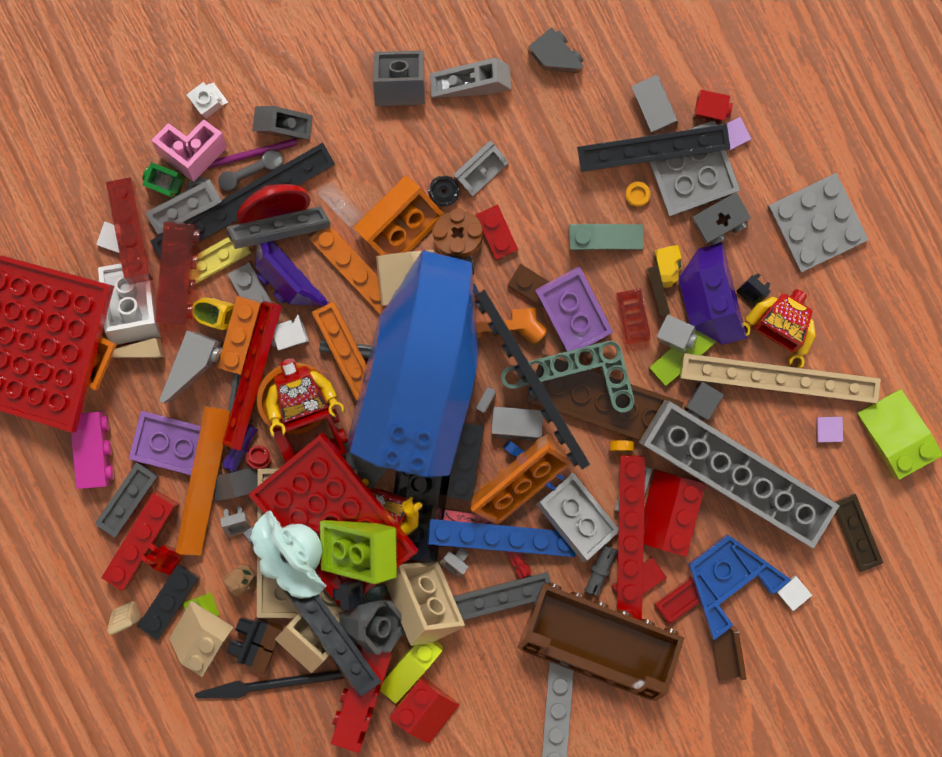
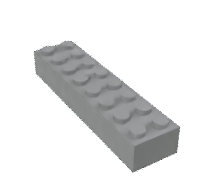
M667 400L663 401L639 441L640 444L813 549L840 506Z

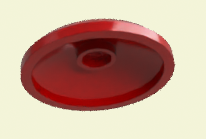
M274 184L264 186L243 202L238 210L237 219L239 224L306 210L310 205L311 199L308 191L297 185Z

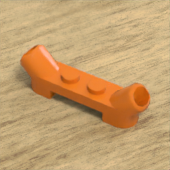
M536 308L511 310L512 320H503L508 329L515 330L530 344L537 345L547 333V328L537 320ZM489 322L476 323L477 338L484 337L483 332H492L488 325Z

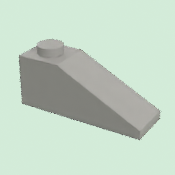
M498 58L430 73L432 98L490 95L511 90L510 65Z

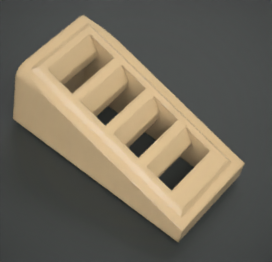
M153 338L114 350L112 357L162 358L165 357L161 339Z
M134 601L112 611L107 629L109 635L122 631L141 619L142 616Z

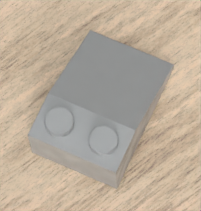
M187 331L159 401L162 403L173 402L214 365L215 361L219 362L223 342L196 331Z

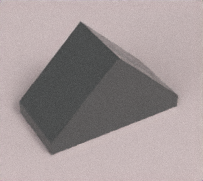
M250 467L217 475L213 494L214 500L220 501L236 498L252 492L258 487V470Z

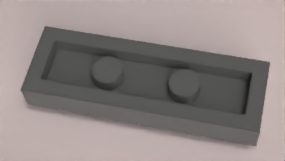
M136 462L95 525L116 538L152 487L158 475L141 463Z

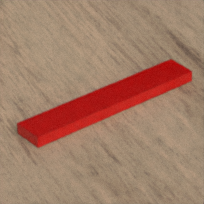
M267 301L262 302L222 441L223 445L241 451L282 306Z

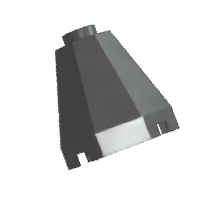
M381 600L362 604L351 610H344L339 617V624L350 639L371 654L391 652L402 635V627H398V620L402 621V614L392 601Z

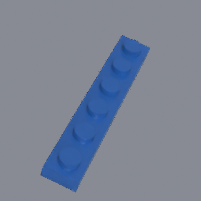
M429 519L427 544L566 557L576 556V553L557 530Z

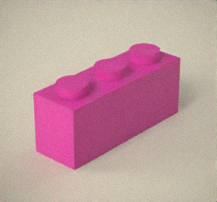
M105 411L81 413L76 433L71 432L76 489L111 485V480H114V468L109 464V456L112 455L111 441H107L106 432L110 429L108 416H105Z

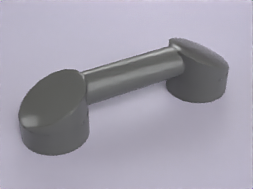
M274 150L267 151L260 161L234 173L231 171L223 172L219 176V186L226 192H233L238 188L240 180L266 168L273 171L284 164L283 156Z

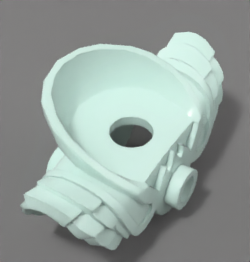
M267 511L255 523L250 536L254 545L253 549L256 555L261 558V573L267 578L276 579L278 585L294 597L309 598L321 593L326 585L315 572L322 555L321 541L317 533L303 524H290L282 528L276 517L273 516L272 511Z

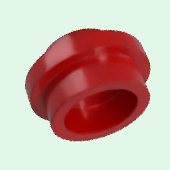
M257 445L249 449L245 459L249 467L258 470L264 469L269 465L271 456L265 447Z

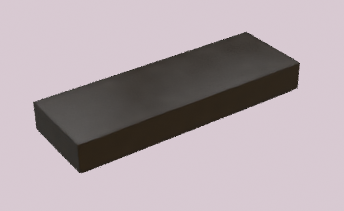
M854 493L834 501L840 505L836 511V516L858 571L862 572L883 564L857 495Z

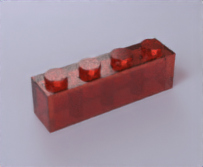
M131 177L106 182L124 279L129 285L154 280L136 185Z
M167 220L164 222L155 322L186 325L188 319L193 318L194 304L189 303L190 294H195L196 280L192 279V269L197 270L198 255L194 254V246L199 245L200 230H196L195 223Z

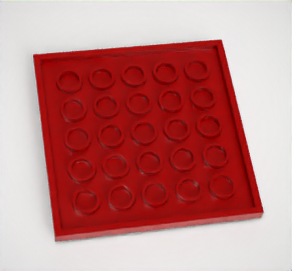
M0 255V411L76 433L114 290L113 285Z

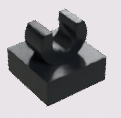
M759 273L751 275L736 290L753 307L763 301L771 292L768 289L770 287L769 282L763 285L758 280L760 277Z
M351 579L340 584V589H333V599L340 600L341 609L351 610L364 604L363 581Z

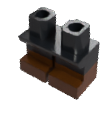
M241 617L235 631L247 635L245 642L243 643L232 638L226 652L238 658L237 663L248 665L254 668L255 671L265 674L278 643L275 638L282 632L284 626L257 617L254 620Z

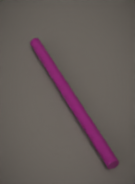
M294 138L216 159L207 169L263 155L267 151H278L297 146V139Z

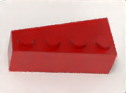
M358 645L357 649L381 680V683L361 698H359L351 685L349 689H343L339 701L343 703L341 711H336L332 723L336 728L330 744L356 753L360 752L394 648L391 652L371 654Z

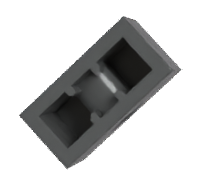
M737 192L690 218L704 245L708 242H711L712 245L717 244L725 239L724 233L731 229L734 233L747 227L746 221L751 219ZM719 216H726L725 227L723 224L717 225L716 221L719 219Z

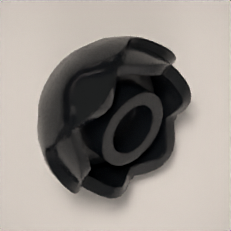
M450 176L434 178L428 188L430 199L441 207L454 204L460 193L458 184Z

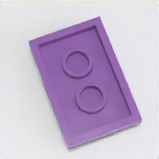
M579 266L535 290L566 351L589 346L613 333Z
M141 411L129 459L191 475L201 426Z

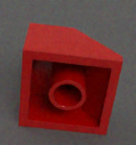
M422 675L394 707L389 719L408 734L429 744L460 704Z

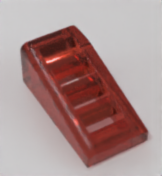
M641 288L616 293L626 344L650 340L651 335ZM638 298L636 303L626 305L623 303V301ZM638 308L640 309V312L626 314L625 312L628 310ZM642 319V322L628 325L627 322L630 320ZM638 329L644 330L643 332L630 334L629 332Z

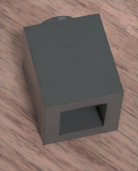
M700 381L684 407L689 409L688 413L699 420L702 418L709 420L724 394Z

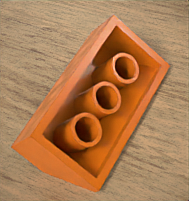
M548 433L540 437L526 452L518 455L514 462L507 468L499 471L495 478L483 485L472 496V511L499 525L572 464L567 456V452L559 441Z

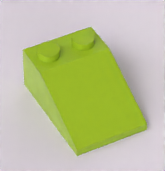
M901 389L879 400L878 403H874L857 412L892 478L900 480L942 456V452L933 435Z
M320 521L321 570L373 584L396 578L395 527L377 523Z

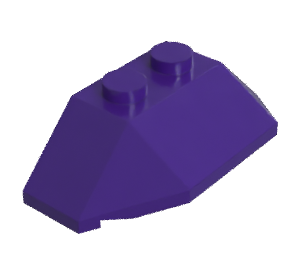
M274 241L256 244L255 267L259 271L257 276L266 286L270 283L276 289L273 294L281 303L284 304L287 301L290 305L325 306L330 303Z
M723 242L699 248L679 277L690 325L722 345L747 339Z

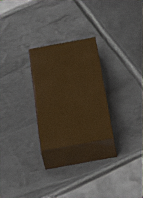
M658 266L647 268L645 270L658 317L669 315L670 310Z

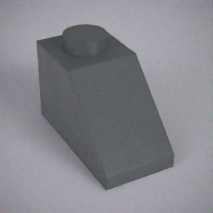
M255 106L252 131L272 136L310 140L313 115L277 106Z

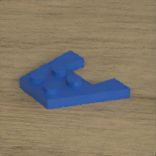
M730 535L722 537L687 564L712 640H715L733 626L719 605L757 576L771 595L791 581L789 577Z

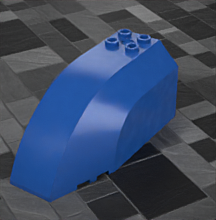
M422 250L406 274L405 279L393 294L392 299L380 314L349 431L350 453L377 466L425 477L450 475L473 389L478 361L472 262Z

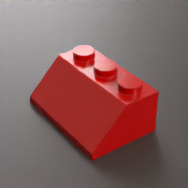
M654 469L644 507V544L687 557L706 484Z

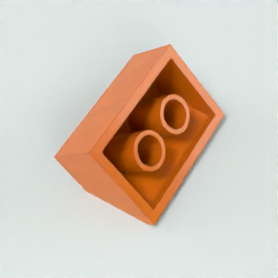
M405 175L353 228L380 255L410 252L433 229L437 220L444 213L414 181Z

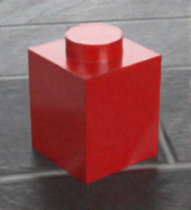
M700 90L693 118L707 121L715 120V122L722 124L726 118L731 116L733 103H729L730 95Z

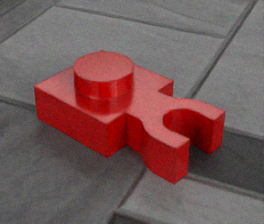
M150 542L147 547L152 552L147 556L142 554L140 559L154 570L171 575L184 555L176 553V549L164 544L159 549Z

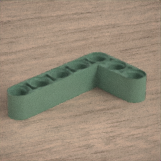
M605 341L528 361L531 366L540 364L543 367L544 373L539 378L540 382L601 366L611 406L616 411L627 412L634 405V396L620 345L614 341ZM612 345L615 347L616 356L613 359H606L604 357L603 349L605 346ZM583 351H587L592 355V361L587 366L581 365L578 361L579 354ZM559 357L565 358L568 362V367L563 372H558L554 368V362ZM518 364L505 368L501 374L502 383L507 388L515 389L530 385L527 378L523 380L520 378L516 384L512 385L506 382V373L510 370H515L514 367ZM614 369L620 370L623 376L622 380L617 384L612 383L609 379V374ZM619 394H626L629 398L628 405L624 408H619L615 403V399Z

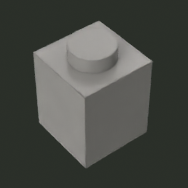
M667 314L657 335V340L686 354L688 348L692 349L698 336L695 335L696 329L694 326Z

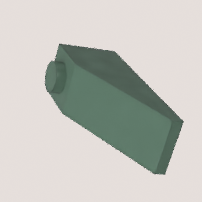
M570 224L568 226L569 251L644 249L643 224Z

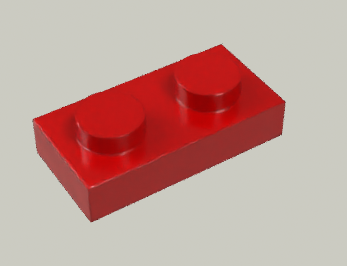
M498 204L475 215L481 223L482 231L495 260L519 250Z

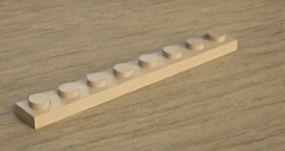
M685 353L682 355L680 379L868 403H878L881 382L880 378Z

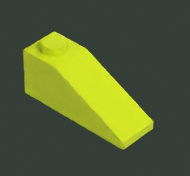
M437 641L412 645L384 678L380 691L396 704L440 655L443 646Z

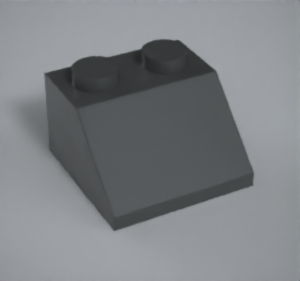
M424 50L374 52L373 88L375 106L425 105Z

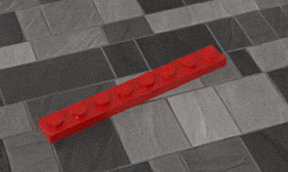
M620 455L616 611H627L632 614L631 617L641 620L645 455Z

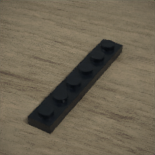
M727 124L579 146L577 147L580 172L582 173L726 151L731 148Z

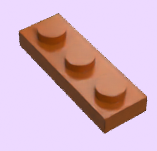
M241 296L236 297L217 368L242 375L262 302Z

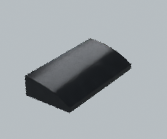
M399 470L396 471L393 494L406 499L412 497V501L422 504V508L418 510V527L408 535V538L419 551L409 559L428 563L437 562L439 545L427 544L429 519L443 520L450 475L425 477Z

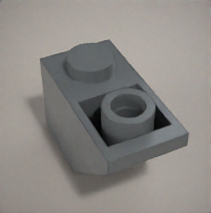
M552 27L528 47L529 53L543 70L579 73L584 67L582 64L584 60L575 49L571 51L566 45L568 40L560 30L555 32Z

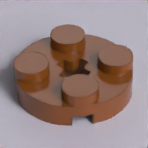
M455 208L441 216L432 230L435 246L445 256L453 258L462 256V258H467L476 253L482 244L483 231L480 221L473 214L465 212L461 208ZM462 231L463 237L457 236L453 238V232Z

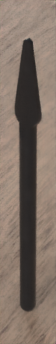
M332 670L250 683L233 681L197 692L195 697L240 698L245 693L346 678L340 670Z

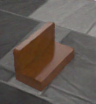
M732 626L718 638L712 640L718 679L725 680L739 677L741 680H747L739 630Z

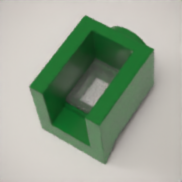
M151 162L150 166L143 173L142 185L174 198L179 195L186 177Z

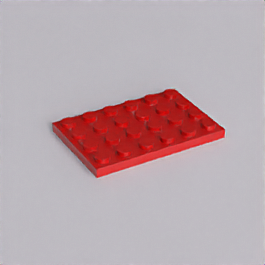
M324 433L316 437L248 494L264 514L267 511H272L273 516L276 517L282 528L290 524H303L317 533L319 539L320 521L323 520L377 523L395 527L396 569L419 551ZM321 559L315 569L316 574L326 585L325 590L332 598L334 588L340 589V584L354 579L321 570ZM363 581V595L376 584ZM334 600L340 607V600Z

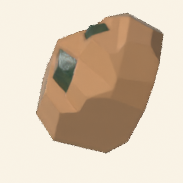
M240 564L224 576L223 580L231 593L239 597L257 583V574L250 565Z

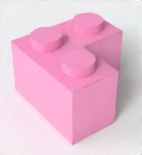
M204 119L187 137L168 123L151 140L157 155L193 182L227 148L223 134Z

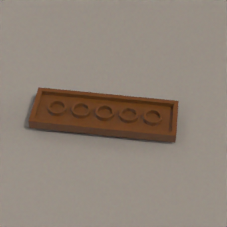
M542 354L541 358L547 357L548 355ZM556 359L554 362V368L558 372H563L568 367V362ZM538 364L535 374L540 378L544 373V369ZM585 370L541 382L558 412L639 440L664 400L672 402L681 409L684 403L631 384L634 396L633 407L627 412L616 411L610 404L603 374L592 370ZM609 377L610 381H611L612 383H614V384H617V383H619V382L621 381V380H618V379ZM528 393L526 401L543 406L540 400L535 402L530 393ZM619 394L616 397L615 403L619 408H624L628 405L629 398L626 394Z

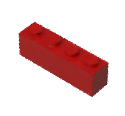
M160 491L152 493L101 579L121 591L127 589L143 564L140 556L142 554L147 556L150 553L151 549L147 547L150 542L156 543L179 503Z

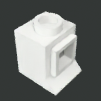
M203 82L187 94L200 114L206 119L228 103L214 82L208 85Z
M298 314L294 322L290 320L277 324L271 343L273 347L277 346L278 350H284L309 342L301 315Z

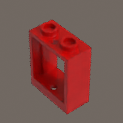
M329 408L285 423L282 422V419L279 420L285 427V434L283 436L280 427H274L273 433L285 462H288L301 451H295L287 431L324 418L327 419L334 435L330 442L341 455L346 453L345 443L348 442V438L344 428L339 429L337 423L340 422L336 408L333 409L336 417L330 414Z

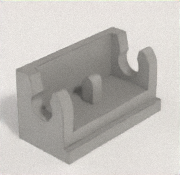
M658 75L631 86L651 132H657L679 122Z
M489 141L454 174V178L473 197L509 162L499 149Z
M494 407L491 438L536 441L542 437L543 415L541 410Z

